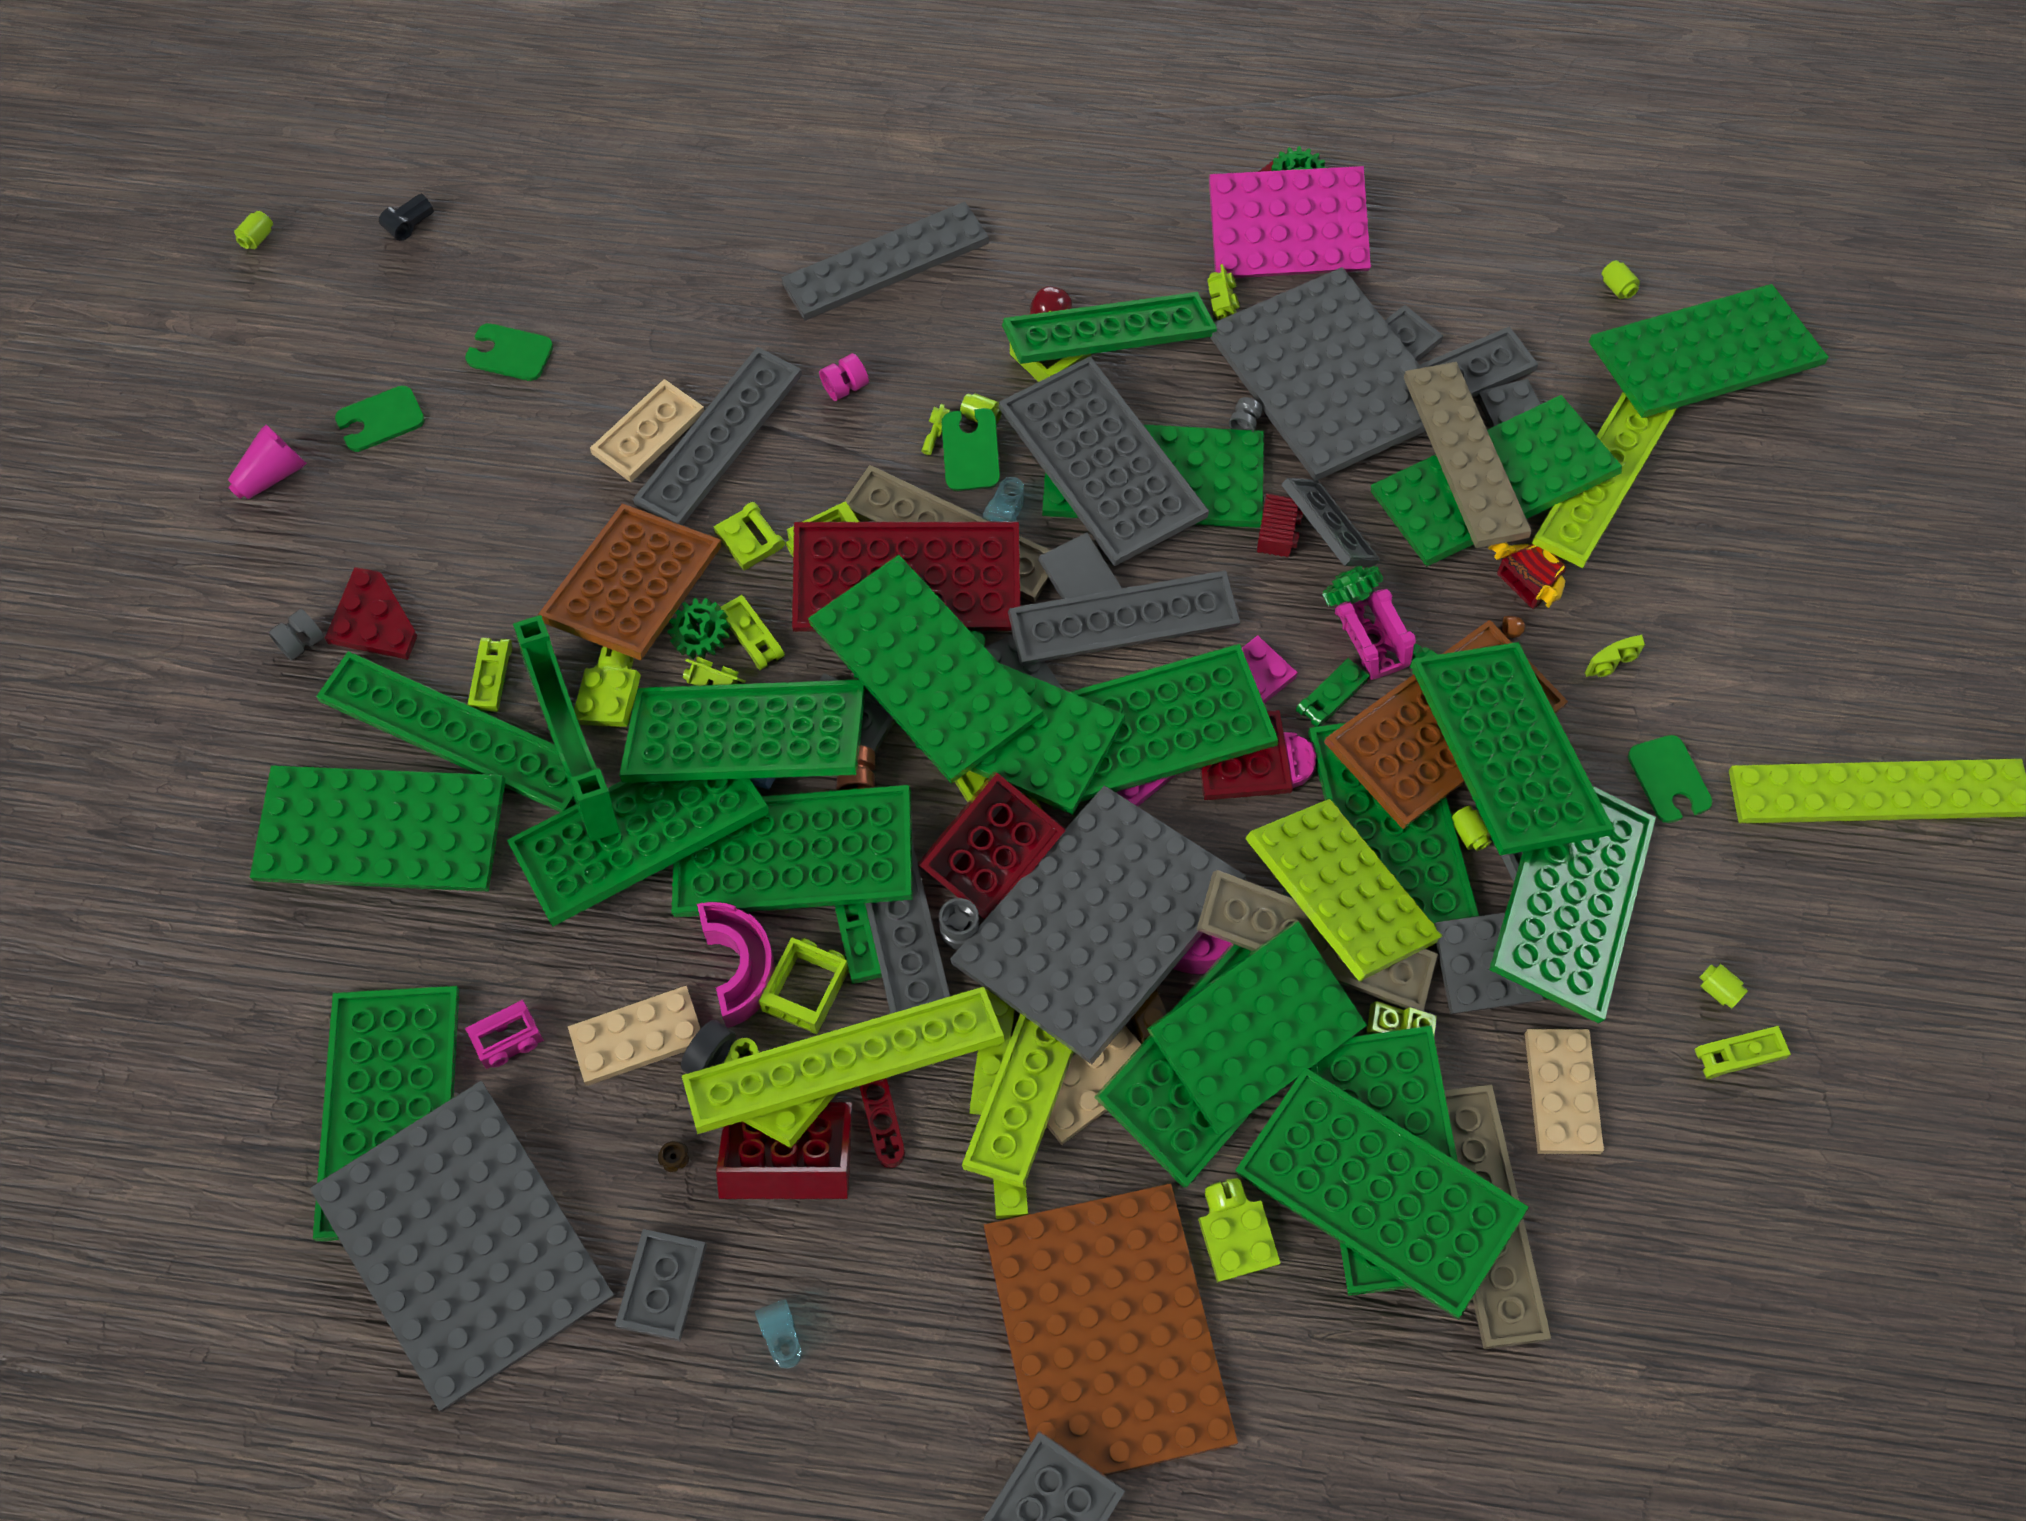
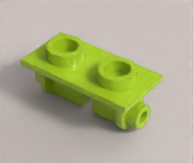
M1223 264L1220 265L1221 273L1213 272L1207 280L1210 296L1213 298L1211 299L1213 315L1218 320L1237 313L1236 309L1240 308L1237 295L1233 293V288L1236 287L1234 276L1231 272L1227 273Z
M697 657L695 662L689 659L685 660L692 664L690 669L686 668L683 673V679L688 684L703 686L708 685L710 680L714 681L712 685L737 684L738 681L746 682L737 677L738 671L724 666L721 671L711 668L713 662Z

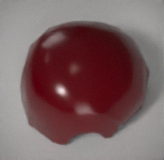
M1046 286L1040 289L1033 298L1030 305V314L1072 309V300L1064 290L1053 286Z

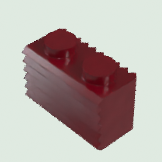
M1266 493L1256 550L1258 553H1268L1269 555L1273 554L1287 558L1290 556L1291 548H1297L1299 532L1294 531L1295 524H1301L1303 512L1291 497Z

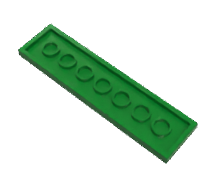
M1198 292L1007 317L1003 319L1002 327L1020 364L1212 337V333L1217 331V327Z

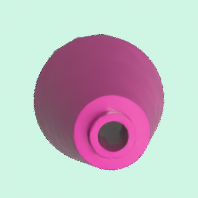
M265 425L260 429L228 478V481L231 483L228 488L239 499L244 496L247 499H251L302 469L307 463L268 425Z

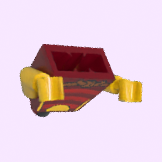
M1505 542L1488 547L1489 550L1496 552L1494 555L1496 560L1503 558L1497 575L1533 610L1543 600L1547 603L1546 607L1550 608L1553 602L1561 599L1566 582L1563 577L1566 571V566L1563 564L1566 561L1565 559L1534 544L1508 545Z

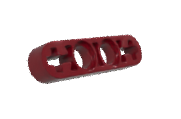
M887 1078L859 1087L877 1159L882 1166L895 1168L903 1162L905 1150ZM875 1085L881 1086L885 1091L881 1099L874 1101L867 1097V1091L870 1087ZM880 1115H887L892 1119L891 1126L886 1130H879L874 1126L875 1119ZM890 1137L892 1148L894 1150L899 1149V1151L895 1152V1158L889 1159L888 1155H882V1153L886 1152L884 1138Z

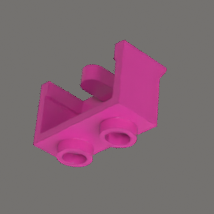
M523 1000L465 1028L480 1061L486 1069L500 1067L507 1063L510 1057L518 1053L530 1052L537 1047L538 1043L544 1041ZM523 1018L527 1026L526 1029L484 1049L480 1038L494 1031L502 1032L508 1028V1024Z

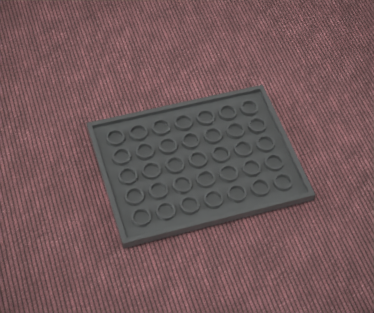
M1343 267L1214 322L1217 331L1212 333L1210 338L1255 400L1262 405L1265 414L1314 481L1426 431L1404 380L1405 371L1422 367Z
M1105 785L1065 829L1066 831L1034 870L1021 878L981 923L976 933L971 938H968L950 958L952 965L1091 1065L1203 934V932L1196 929L1213 872L1219 870L1247 881L1246 875Z
M482 1081L310 1187L315 1199L440 1412H443L615 1297Z

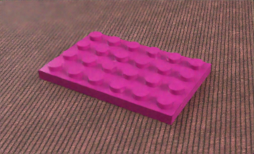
M1364 166L1209 175L1215 272L1221 273V264H1223L1227 273L1231 272L1234 278L1330 273L1341 267L1346 272L1370 270Z

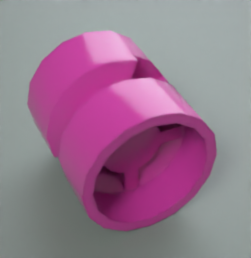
M853 353L840 359L838 365L832 363L819 371L821 382L828 395L834 401L849 395L850 389L857 391L869 384V378L862 362Z

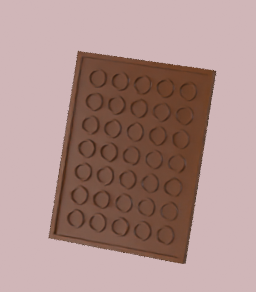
M1171 1184L984 1224V1232L1030 1443L1037 1432L1040 1431L1105 1476L1238 1444Z

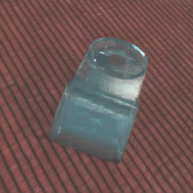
M1008 477L1000 483L994 497L984 511L983 519L990 522L1016 521L1024 505V485L1020 479ZM1010 493L1017 494L1015 496H1008Z
M786 1299L755 1310L763 1338L766 1339L769 1351L776 1365L785 1369L796 1366L801 1360L802 1350ZM787 1344L790 1354L784 1356L781 1346Z

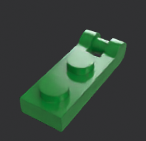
M1347 658L1307 698H1304L1298 704L1295 711L1301 716L1306 715L1311 719L1313 726H1322L1369 680L1370 675ZM1317 705L1322 710L1318 711L1314 706Z
M865 903L847 906L836 905V916L852 984L881 978V969ZM858 915L859 920L847 922V918Z

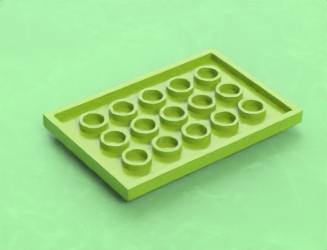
M1330 799L1252 830L1246 836L1247 842L1359 982L1436 944L1438 939L1443 937Z

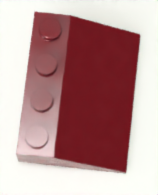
M993 772L922 857L918 865L958 898L971 901L976 906L978 914L983 919H986L1021 878L1034 870L1066 830L1001 775Z
M829 1102L791 1148L743 1121L724 1126L722 1128L716 1168L719 1199H848L852 1102Z

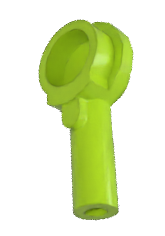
M942 403L939 408H933L929 419L933 426L930 434L926 436L921 450L926 455L932 454L937 437H940L942 432V418L950 412V409L944 408Z

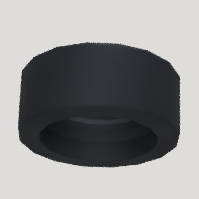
M712 1020L705 1024L687 1047L681 1062L682 1070L688 1074L724 1063L731 1045L736 1041L735 1032L717 1020Z

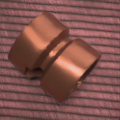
M860 745L857 775H838L837 791L875 788V774L872 772V770H875V751L872 748Z

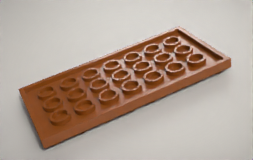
M1489 619L1442 654L1512 642ZM1529 661L1556 714L1566 706L1568 701ZM1414 674L1327 736L1324 741L1329 749L1402 829L1406 828L1465 783Z

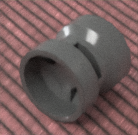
M1240 398L1235 406L1236 412L1232 414L1229 420V426L1231 429L1252 430L1251 432H1254L1257 426L1256 420L1260 418L1263 407L1253 398Z

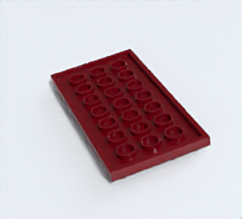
M794 522L793 632L815 631L809 624L808 618L897 555H900L969 631H1012L1008 610L1009 608L1020 607L1019 522Z

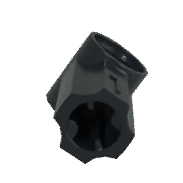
M421 193L398 209L394 207L385 209L379 217V224L396 240L404 241L411 236L414 226L431 215L434 209L428 199Z

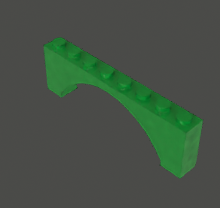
M538 615L513 623L525 667L590 842L619 833L608 788L600 768L597 769L586 744L542 616Z

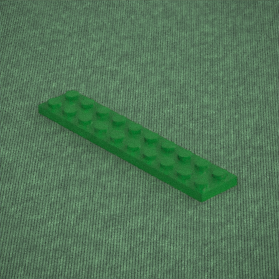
M349 651L346 653L316 696L319 702L475 774L503 775L506 779V788L558 812L572 807L575 802L554 744Z

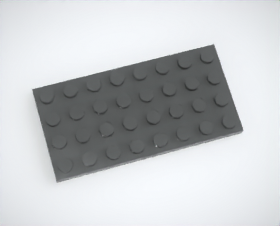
M1091 356L999 402L1000 411L1114 566L1208 518L1209 510Z

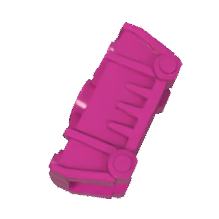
M1388 589L1375 591L1367 599L1353 604L1351 602H1344L1335 608V614L1339 616L1343 624L1342 628L1344 631H1347L1362 659V665L1366 666L1370 673L1371 680L1409 667L1412 662L1413 649L1416 642L1415 635L1411 631L1407 632L1392 605V594ZM1369 605L1375 616L1374 624L1371 623L1370 619L1363 617L1365 612L1364 606ZM1367 634L1377 635L1380 641L1377 644H1372ZM1387 650L1395 653L1400 663L1395 664L1392 659L1386 658Z

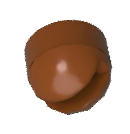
M1504 616L1502 633L1508 639L1519 637L1525 630L1524 621L1517 616Z

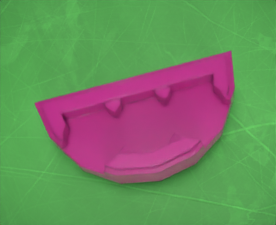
M1283 732L1292 787L1295 788L1303 785L1312 777L1316 769V753L1312 743L1308 742L1305 738L1298 736L1294 732Z

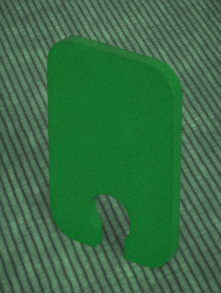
M487 323L479 327L474 337L479 341H492L495 344L494 348L489 352H480L477 348L469 347L465 358L467 364L472 368L533 381L541 376L553 350V344L549 337Z
M403 385L338 410L335 415V420L340 430L347 428L354 422L364 424V429L360 433L349 434L343 437L347 447L353 452L363 451L416 430L425 421L410 387Z
M974 409L978 427L972 433H965L960 429L962 421L961 411L948 412L942 418L945 479L947 486L953 491L991 488L1000 481L996 418L990 409Z
M1667 735L1637 744L1629 750L1628 760L1659 820L1665 823H1672L1683 818L1680 810L1673 805L1672 798L1675 795L1681 794L1688 797L1694 815H1699L1709 810L1712 805V798L1683 741L1679 737Z

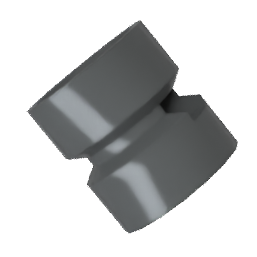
M302 608L288 617L287 624L279 623L268 631L274 643L290 661L303 654L306 645L312 647L325 638L316 623Z
M954 898L949 900L940 910V934L943 942L949 948L958 950L968 938H971L976 933L979 927L978 910L967 899Z

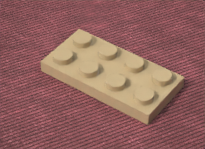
M664 379L590 447L591 453L629 482H632L698 420L705 411L704 407Z
M687 986L568 1026L586 1086L683 1053L701 1029Z
M1126 1026L1122 1028L1092 1065L1077 1054L1072 1057L1047 1123V1128L1061 1145L1107 1112L1094 1098L1095 1095L1141 1045Z
M1527 1029L1525 1040L1538 1154H1601L1604 1151L1589 1029Z

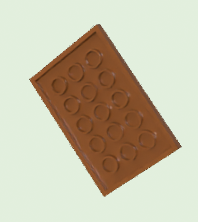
M622 503L538 615L542 616L546 625L642 660L720 550L721 539Z

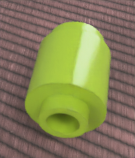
M261 211L250 213L234 231L236 241L245 249H256L271 233L272 220Z
M1615 260L1603 269L1601 275L1604 277V283L1619 299H1629L1638 292L1640 280L1624 263Z
M976 393L965 395L960 411L965 415L966 419L978 423L975 418L974 409L987 408L995 414L996 424L999 422L1002 415L999 409V402Z
M1470 805L1458 810L1452 816L1454 828L1468 850L1475 849L1480 851L1491 844V836L1478 810H1474Z
M1721 963L1717 967L1711 964L1699 977L1704 981L1700 987L1721 1005L1724 1006L1726 1004L1731 1009L1748 992L1742 986L1744 983Z

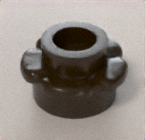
M667 1142L658 1153L659 1164L663 1165L664 1169L668 1172H676L679 1168L683 1169L689 1162L687 1146L681 1142ZM676 1154V1159H671V1155Z

